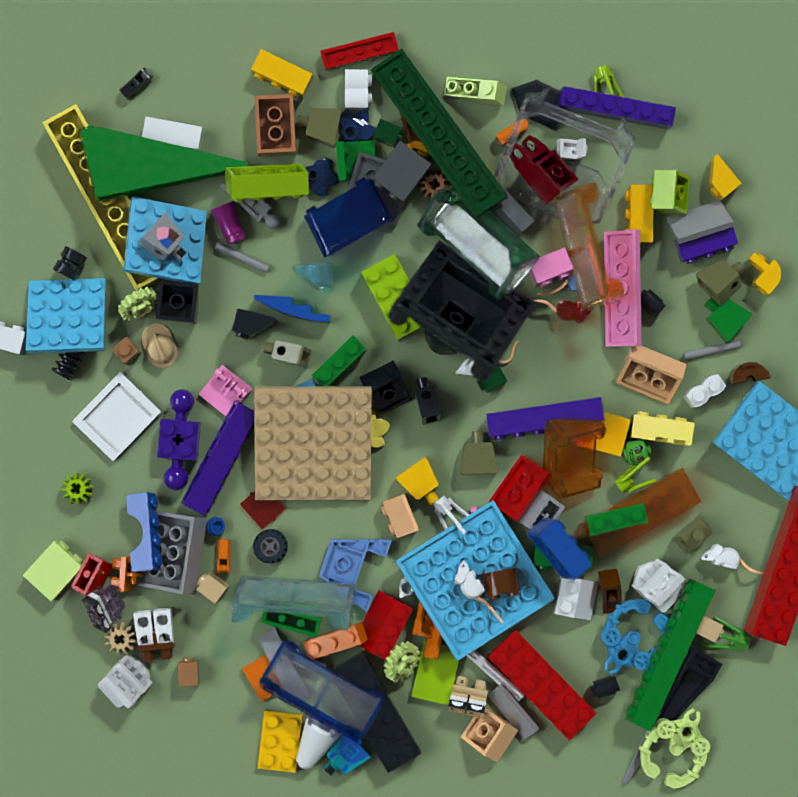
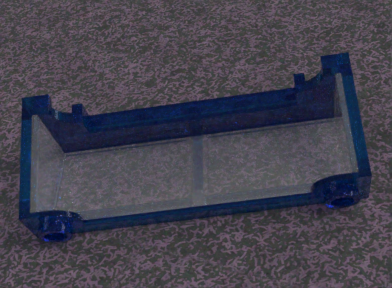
M283 641L259 681L260 688L355 743L362 745L385 702L383 694L375 689L366 691L301 654L297 650L298 646L290 641L288 643Z

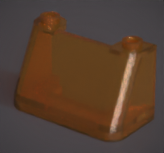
M562 418L546 420L543 469L552 475L547 484L559 499L601 488L603 473L595 465L596 439L604 438L607 430L605 424L600 420Z

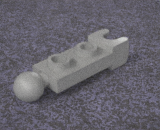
M221 184V189L227 193L226 185ZM246 198V201L237 202L258 222L264 219L265 225L269 229H275L279 226V217L268 213L272 208L264 200Z

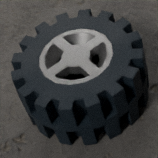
M267 529L260 532L253 543L254 554L263 563L273 564L279 562L284 558L288 550L286 537L275 529Z

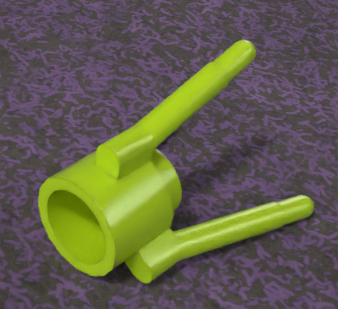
M609 65L600 66L594 70L596 74L592 76L594 92H598V82H600L601 85L607 84L610 95H614L611 85L612 81L619 97H624L614 78L613 71H610Z
M647 457L638 465L630 466L615 480L616 485L623 493L626 491L632 493L639 488L656 482V479H652L632 486L635 482L631 476L650 460V457Z

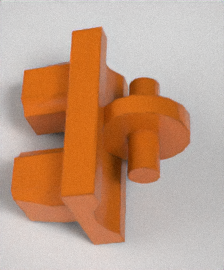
M123 556L112 560V568L120 570V577H112L111 587L119 589V592L132 591V584H137V577H143V573L131 571L130 556Z

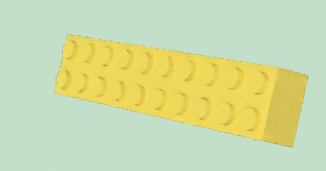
M75 104L42 123L124 268L130 197L128 195L96 202L80 140V130L90 125L81 109ZM126 272L136 291L140 288L144 290L146 287L162 280L161 278Z

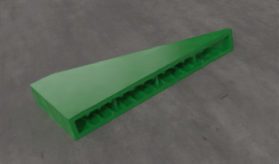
M87 126L80 130V140L96 202L225 175V167L248 166V163L245 161L103 127Z

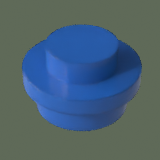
M219 517L210 518L206 524L207 532L212 536L221 535L225 530L224 521Z

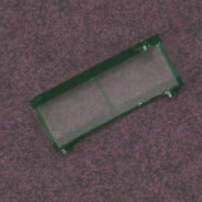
M452 185L435 192L417 224L425 235H438L491 284L488 290L498 300L510 295L540 258L539 254L491 211L475 219Z

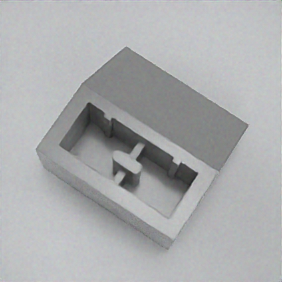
M541 490L520 523L531 529L543 518L557 519L565 506Z

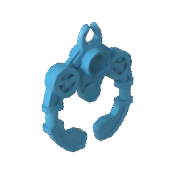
M639 598L616 604V609L611 615L607 616L605 626L600 632V639L606 644L609 655L604 664V670H609L610 663H615L616 665L614 670L609 671L610 675L616 674L622 667L634 666L639 670H646L650 664V657L657 647L655 649L651 647L648 653L638 650L641 639L640 634L636 631H629L624 636H621L616 626L620 623L617 619L622 613L627 614L629 610L634 609L640 614H647L651 604ZM659 612L652 620L654 625L661 630V636L665 632L668 618ZM624 650V656L618 658L619 651Z

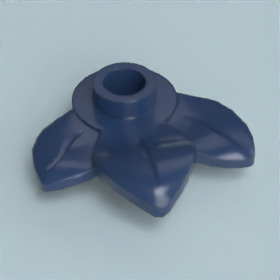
M346 109L340 117V123L343 127L341 136L345 142H356L358 139L368 140L374 135L376 127L368 125L369 114L367 110L358 111L353 115ZM348 131H353L354 136L349 137L347 135Z
M318 159L313 166L305 168L308 171V183L312 192L316 195L326 196V187L334 186L339 182L338 175L330 170L332 166V160ZM310 172H313L315 174L314 178H310Z

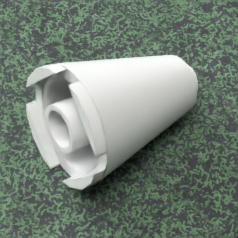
M310 713L305 720L296 757L298 765L303 769L313 768L342 734V729L338 730L336 728L338 724L319 714L318 717H314V713Z

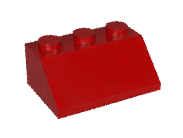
M378 590L362 622L368 640L359 646L386 660V657L390 656V651L393 650L413 607Z

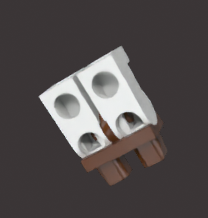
M172 607L141 610L133 613L138 651L142 652L144 661L154 660V650L161 649L162 659L173 657L175 640Z

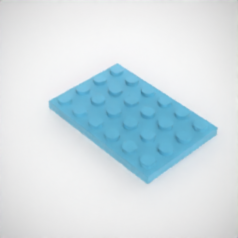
M757 381L712 443L789 502L794 486H798V410L761 381Z

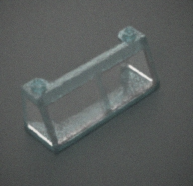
M242 575L240 576L233 600L232 622H246L251 618L252 611L330 616V624L333 628L349 630L354 622L356 584Z

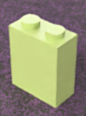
M58 540L53 541L23 574L50 601H54L71 583L84 561L78 554L75 553L73 555L68 550L69 546L62 540L60 542Z

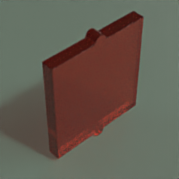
M255 491L250 492V496L240 504L261 529L272 520L275 521L276 517L286 509L279 500H255Z

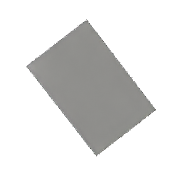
M721 200L687 211V215H671L666 217V222L678 244L734 227L733 220Z

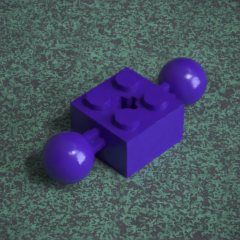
M185 389L175 391L170 397V406L176 412L175 420L160 419L157 458L172 459L171 467L164 474V483L169 489L175 491L183 489L188 483V474L183 468V460H198L201 422L186 421L187 413L192 410L195 400L192 393ZM180 434V437L184 438V441L180 442V445H177L175 438H177Z

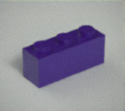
M731 227L678 244L675 239L674 243L680 262L686 261L689 264L698 261L697 257L704 255L705 258L716 255L715 251L723 250L724 253L733 250L734 245L738 244L734 228Z

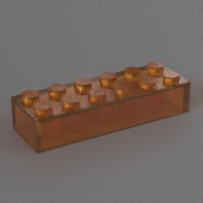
M678 468L656 480L655 483L645 486L600 511L603 512L632 504L644 503L648 518L647 523L593 536L588 534L585 520L579 524L597 556L601 558L702 501L684 469Z

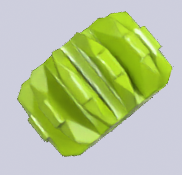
M74 472V479L71 475H67L69 482L62 481L66 488H61V492L67 491L63 498L67 499L70 497V504H73L75 499L77 505L81 504V499L84 502H88L86 495L93 496V493L88 491V489H94L93 485L88 486L92 479L88 478L84 481L86 474L82 473L79 478L78 472ZM75 484L81 485L80 493L74 492Z

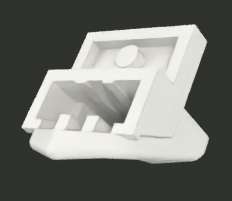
M656 559L637 567L631 586L658 610L666 612L682 595L681 584L685 578L672 570L665 562Z
M126 654L98 683V687L116 707L120 708L125 705L128 709L148 689L152 681L150 680V673L146 662Z

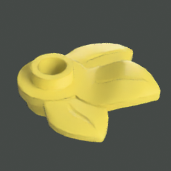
M371 410V447L378 448L385 445L382 435L388 431L390 423L383 419H376L374 410Z

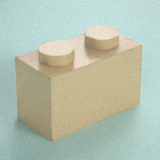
M211 572L208 575L206 573L202 575L196 583L199 585L196 590L213 603H217L230 585Z

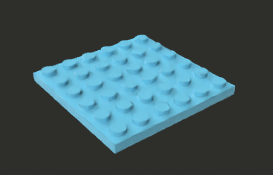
M494 500L459 521L466 534H463L454 524L395 561L456 661L555 599ZM463 561L467 563L469 571L474 570L476 580H480V574L517 568L521 587L520 595L508 597V594L505 593L500 594V599L490 601L489 597L483 598V593L479 596L492 606L504 623H501L484 603L465 597L461 592L460 585L455 584L454 578Z

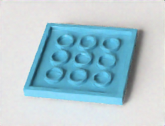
M132 196L130 199L123 272L182 283L200 284L207 211ZM164 213L171 218L185 236L178 244L187 252L180 261L171 253L165 260H161L138 244V241Z
M106 279L29 281L26 332L27 354L105 351Z

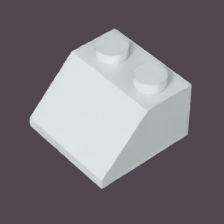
M560 576L553 613L591 620L598 582L580 578L572 580L561 578Z

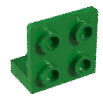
M373 140L336 142L339 182L351 180L359 152L375 156Z

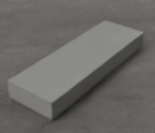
M503 684L487 694L510 724L518 729V733L523 739H526L539 729Z

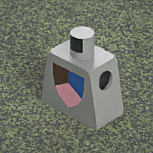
M166 213L138 241L139 245L161 260H165L171 253L180 261L187 253L178 245L185 238L184 234Z

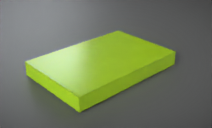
M424 640L411 697L448 705L459 660L456 661L445 644L440 646L441 650L438 659L424 657L427 640Z

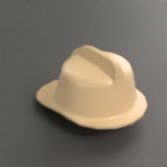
M154 323L147 326L142 332L141 340L149 361L159 368L171 366L177 359L178 354L171 332L163 324Z

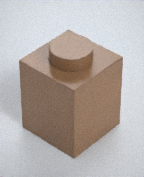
M128 337L122 339L111 349L126 365L141 353Z
M185 657L183 661L178 662V686H198L200 684L199 660L194 661V657Z

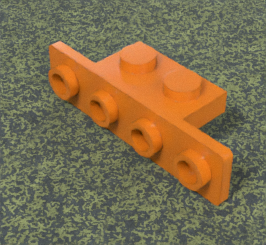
M419 601L412 634L427 637L424 657L438 659L442 636Z

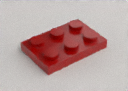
M521 455L489 502L494 500L499 510L519 523L552 475Z

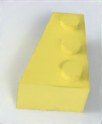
M638 411L637 415H632L629 438L691 446L695 423L687 422L686 418L675 417V420L668 419L667 415L656 414V417H651L647 412Z

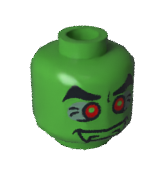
M643 439L629 441L623 448L626 463L629 462L631 466L638 465L648 456L652 455L650 444H645Z

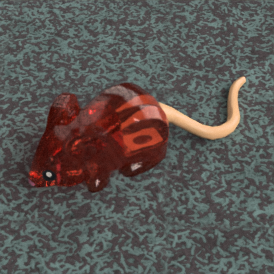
M531 300L548 305L561 320H575L577 323H581L594 308L593 304L582 305V301L573 303L572 301L560 300L555 308L546 300Z

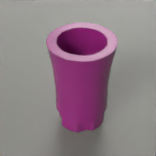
M235 201L210 210L228 245L246 238Z

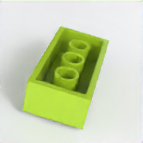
M301 163L225 167L226 191L234 201L242 202L246 201V198L265 200V197L283 199L284 196L302 198L303 195H309L308 171Z
M395 254L361 272L397 341L421 329L410 318L403 325H395L388 318V312L392 304L409 282Z

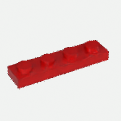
M391 32L321 50L320 52L326 71L396 53L399 49L395 33Z

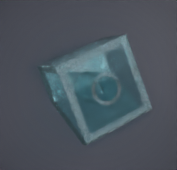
M331 261L292 266L297 276L314 289H319L320 292H329L331 288L335 287Z

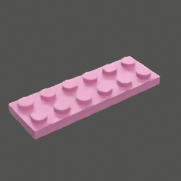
M640 230L604 232L606 347L642 346Z

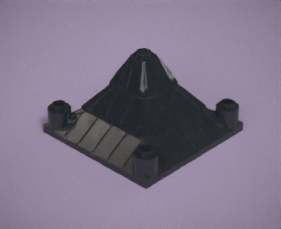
M439 240L392 304L388 312V318L395 325L405 324L408 318L414 320L424 330L425 339L433 352L439 355L459 353L470 357L475 361L471 366L472 375L479 380H485L498 364L535 303Z

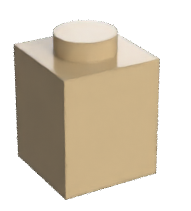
M704 616L696 634L716 643L717 639H721L719 634L724 633V629H722L724 625Z

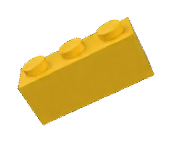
M263 49L260 50L251 68L254 74L253 77L263 82L267 80L271 82V86L279 90L284 88L288 90V94H293L295 98L299 96L304 98L313 80L312 73Z
M630 185L628 190H625V201H628V209H625V220H628V228H625V230H640V244L653 243L654 209H652L650 204V197L653 195L652 185Z

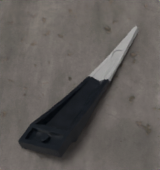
M691 646L656 722L661 718H667L670 721L677 720L688 706L714 681L723 664ZM645 735L640 743L641 746L643 745L646 739ZM653 742L649 750H652L657 743ZM637 749L622 780L624 785L628 783L641 765L639 749Z

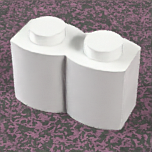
M345 69V110H368V105H372V94H368V86H372V75H368V70Z
M719 374L705 378L699 386L690 388L683 397L690 408L699 407L705 404L711 396L721 393L726 385Z

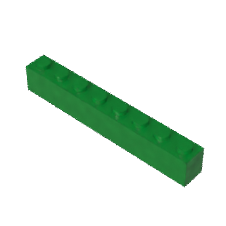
M688 579L682 587V595L674 605V612L666 622L665 632L660 636L658 647L650 657L648 669L643 672L642 682L634 692L632 704L626 709V720L650 732L652 731L716 590L692 579Z

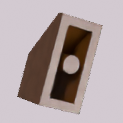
M617 569L598 571L603 614L614 612L616 604L622 603V587Z

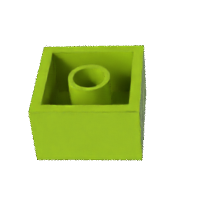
M654 170V176L652 177L653 195L650 197L652 209L666 215H687L690 176L677 170Z

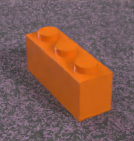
M358 622L318 635L317 637L309 638L303 642L310 661L360 645L367 641L368 638L362 622Z

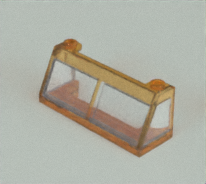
M596 182L577 186L554 200L567 254L574 268L572 273L582 311L620 302L625 296L622 283L618 279H608L589 208V204L594 203L599 196Z

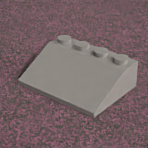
M157 511L159 518L158 535L161 538L159 546L160 555L162 556L161 570L142 572L143 577H137L136 585L182 595H196V583L199 577L207 518Z

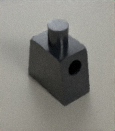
M427 377L417 379L418 389L415 390L422 424L441 421V413L434 385L429 386ZM425 396L430 397L427 400L423 399Z

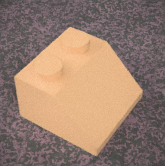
M405 494L383 502L384 506L381 509L384 517L389 516L391 524L388 527L392 535L396 534L397 538L419 530Z
M485 707L484 719L473 717L461 738L482 755L498 763L518 732V729Z

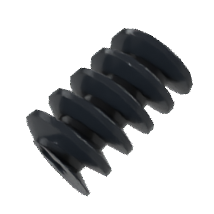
M65 352V354H58L62 361L55 360L58 368L52 367L51 370L70 380L69 376L75 377V373L72 370L79 369L75 363L83 362L79 356H86V353Z

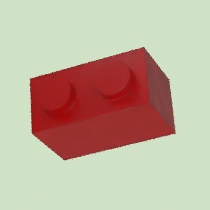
M88 553L71 588L86 596L91 592L98 595L112 569V563Z

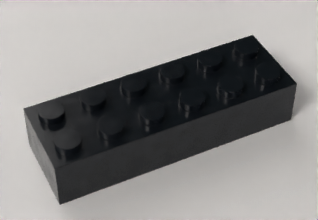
M364 651L359 652L329 671L388 773L422 754L419 745Z

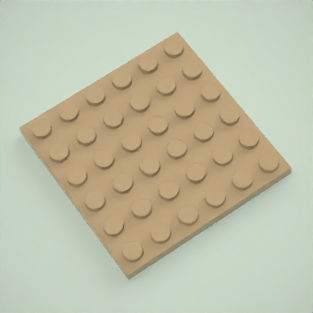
M254 386L255 500H371V386Z

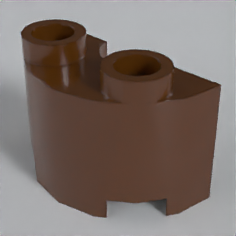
M747 362L738 365L731 371L728 384L746 382L748 376L753 381L771 378L768 370L757 362Z
M517 568L479 575L480 582L485 589L483 598L489 597V601L500 599V594L505 593L508 594V597L520 595L521 587Z

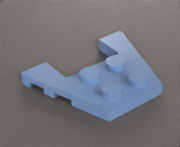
M331 539L319 577L348 597V599L364 611L368 612L373 595L355 589V585L366 552L370 551L386 557L392 540Z

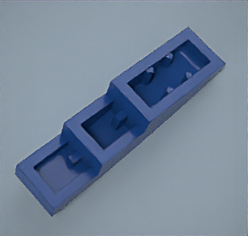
M254 295L256 301L288 316L330 324V315L312 314V306L293 305V297Z

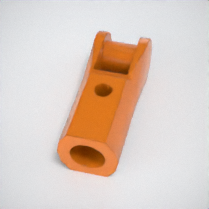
M521 118L495 135L498 143L503 147L517 136L526 132L528 121Z
M218 539L217 574H220V572L230 574L231 540ZM221 559H227V565H220Z

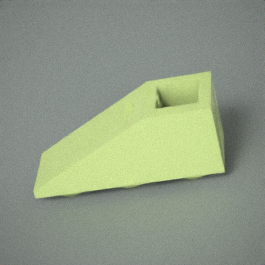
M447 77L443 96L484 104L504 105L507 86L493 80Z

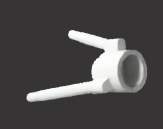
M444 495L433 504L435 507L433 511L437 514L444 530L448 529L442 514H447L463 534H466L465 529L450 510L454 507L465 517L470 514L454 503L451 498L447 499Z

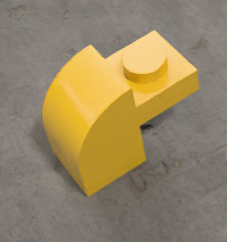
M753 253L746 261L761 273L751 285L763 295L768 296L780 282V266L775 259L767 263V259L763 255Z

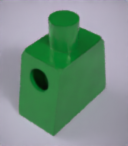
M710 297L704 304L712 312L706 320L725 343L729 342L753 315L730 299L720 306Z

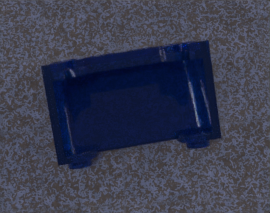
M363 177L355 182L356 186L319 208H316L314 205L305 211L306 215L304 218L324 258L393 219L371 178L366 180Z

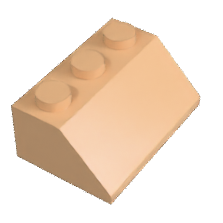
M631 346L616 383L669 404L684 377L686 364L643 346Z

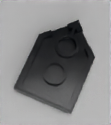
M538 80L511 88L520 115L553 131L555 130L564 111L557 109L559 90Z

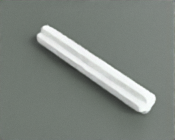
M474 650L466 655L498 685L503 684L516 701L519 702L524 697L519 688L479 652Z

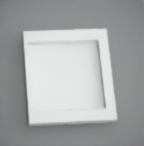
M119 372L72 422L112 461H115L162 411Z

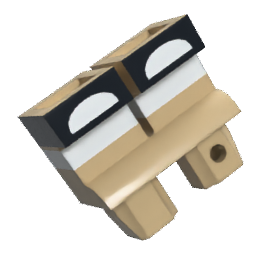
M458 676L456 684H453L448 712L465 715L469 698L467 715L484 719L488 692L486 691V681L476 680L475 688L467 687L468 678Z

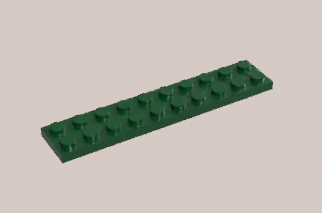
M400 49L371 69V73L475 219H478L508 198L504 189L403 49Z

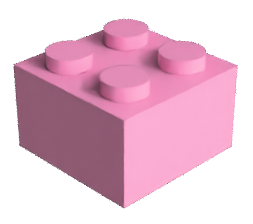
M565 247L532 260L526 265L534 286L539 285L540 288L550 285L555 278L558 281L567 278L574 269Z

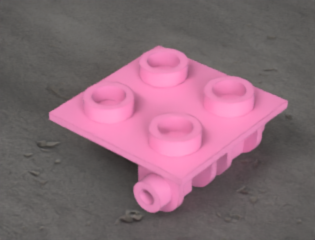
M221 365L198 395L226 416L234 400L241 403L252 388L224 365Z

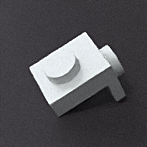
M560 138L557 140V154L561 159L577 161L586 157L588 147L585 138L579 140Z

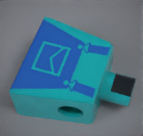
M345 728L339 739L327 751L326 756L331 761L323 768L330 776L338 769L343 774H347L368 760L371 754Z

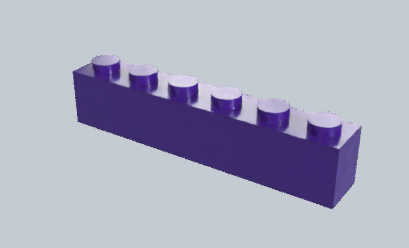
M566 86L560 89L557 109L667 130L673 126L676 107Z
M601 397L486 414L489 437L495 438V441L505 440L508 435H514V438L525 437V433L532 432L533 435L544 434V430L550 429L552 432L563 431L564 427H571V430L581 429L584 424H590V427L601 426V422L606 421L603 398Z
M234 400L181 501L184 506L202 515L211 510L215 494L218 495L220 493L224 477L227 478L230 474V466L233 460L236 461L239 457L241 445L246 443L250 428L255 426L254 410Z

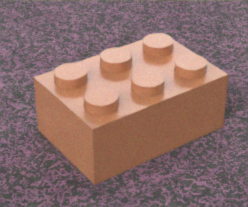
M293 94L254 96L258 156L297 155Z

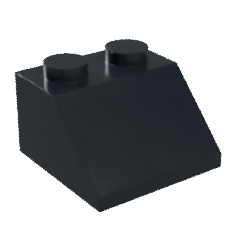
M160 280L156 319L196 324L199 284Z
M237 308L232 331L236 333L235 336L248 340L249 337L254 338L276 325L277 319Z
M394 360L359 377L363 386H371V403L378 416L413 400Z

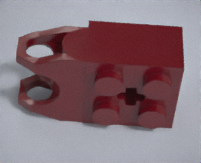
M529 135L522 141V145L515 144L508 150L516 170L546 205L564 194L579 180L555 150L551 152L536 137ZM529 140L535 145L533 151L527 146ZM515 149L520 150L522 158H517L514 155Z

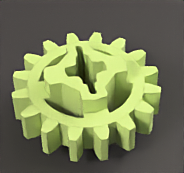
M146 287L144 290L140 288L136 292L133 291L131 295H127L121 301L122 304L118 306V312L124 320L128 319V321H131L133 318L137 320L150 313L152 308L156 307L158 295L153 288L149 289Z
M409 641L406 644L402 642L400 647L396 645L395 649L390 651L391 656L386 657L388 661L384 664L386 668L384 673L386 677L395 683L398 680L402 682L404 677L408 679L409 675L414 673L413 668L418 666L416 663L420 660V657H418L420 651L417 646Z

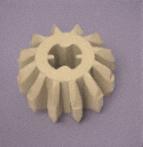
M122 622L120 627L117 623L113 624L114 629L111 628L108 631L110 634L104 635V638L110 639V641L105 643V646L111 644L112 647L109 651L113 652L116 649V655H120L121 649L125 655L128 654V649H134L131 643H137V639L132 638V636L136 635V631L129 632L132 629L131 625L125 629V622ZM123 635L125 637L123 638L125 642L122 641L119 643L117 641V639H119L117 638V636Z

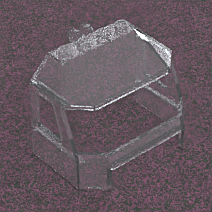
M550 87L536 94L534 92L526 94L494 177L517 203L533 209L531 217L534 220L537 217L538 211L544 213V217H542L540 225L543 227L547 222L548 216L576 227L600 223L621 181L636 139L635 135L628 130L624 117H622L617 130L545 102ZM541 114L610 142L619 157L609 185H606L599 171L572 160L562 159L579 180L564 194L546 205L516 170L509 156L514 148L525 118ZM527 143L528 148L533 151L535 145ZM514 150V155L517 158L523 157L520 150Z

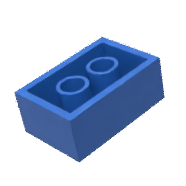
M541 519L526 534L561 578L576 580L592 565L588 560V554L578 548L576 545L578 542L572 535L566 533V527L560 520Z

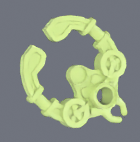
M693 708L687 711L682 719L672 721L667 718L658 719L652 731L645 735L646 739L643 745H640L638 748L640 750V763L644 773L655 779L660 774V769L655 763L650 761L652 751L649 749L653 742L657 743L660 737L663 739L670 738L669 751L675 756L681 755L686 748L690 747V750L695 754V758L692 760L695 762L693 769H688L687 773L682 776L668 773L665 777L664 784L673 789L684 787L700 777L699 772L702 766L705 767L707 753L710 750L709 741L701 735L698 729L701 719L700 712H696V719L694 721L689 719L690 714L695 712ZM689 727V731L686 734H682L683 729Z

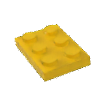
M264 710L258 769L296 773V757L300 743L303 714Z

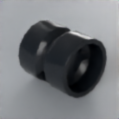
M65 246L61 253L62 259L57 260L53 270L75 281L80 273L78 268L83 267L88 257Z

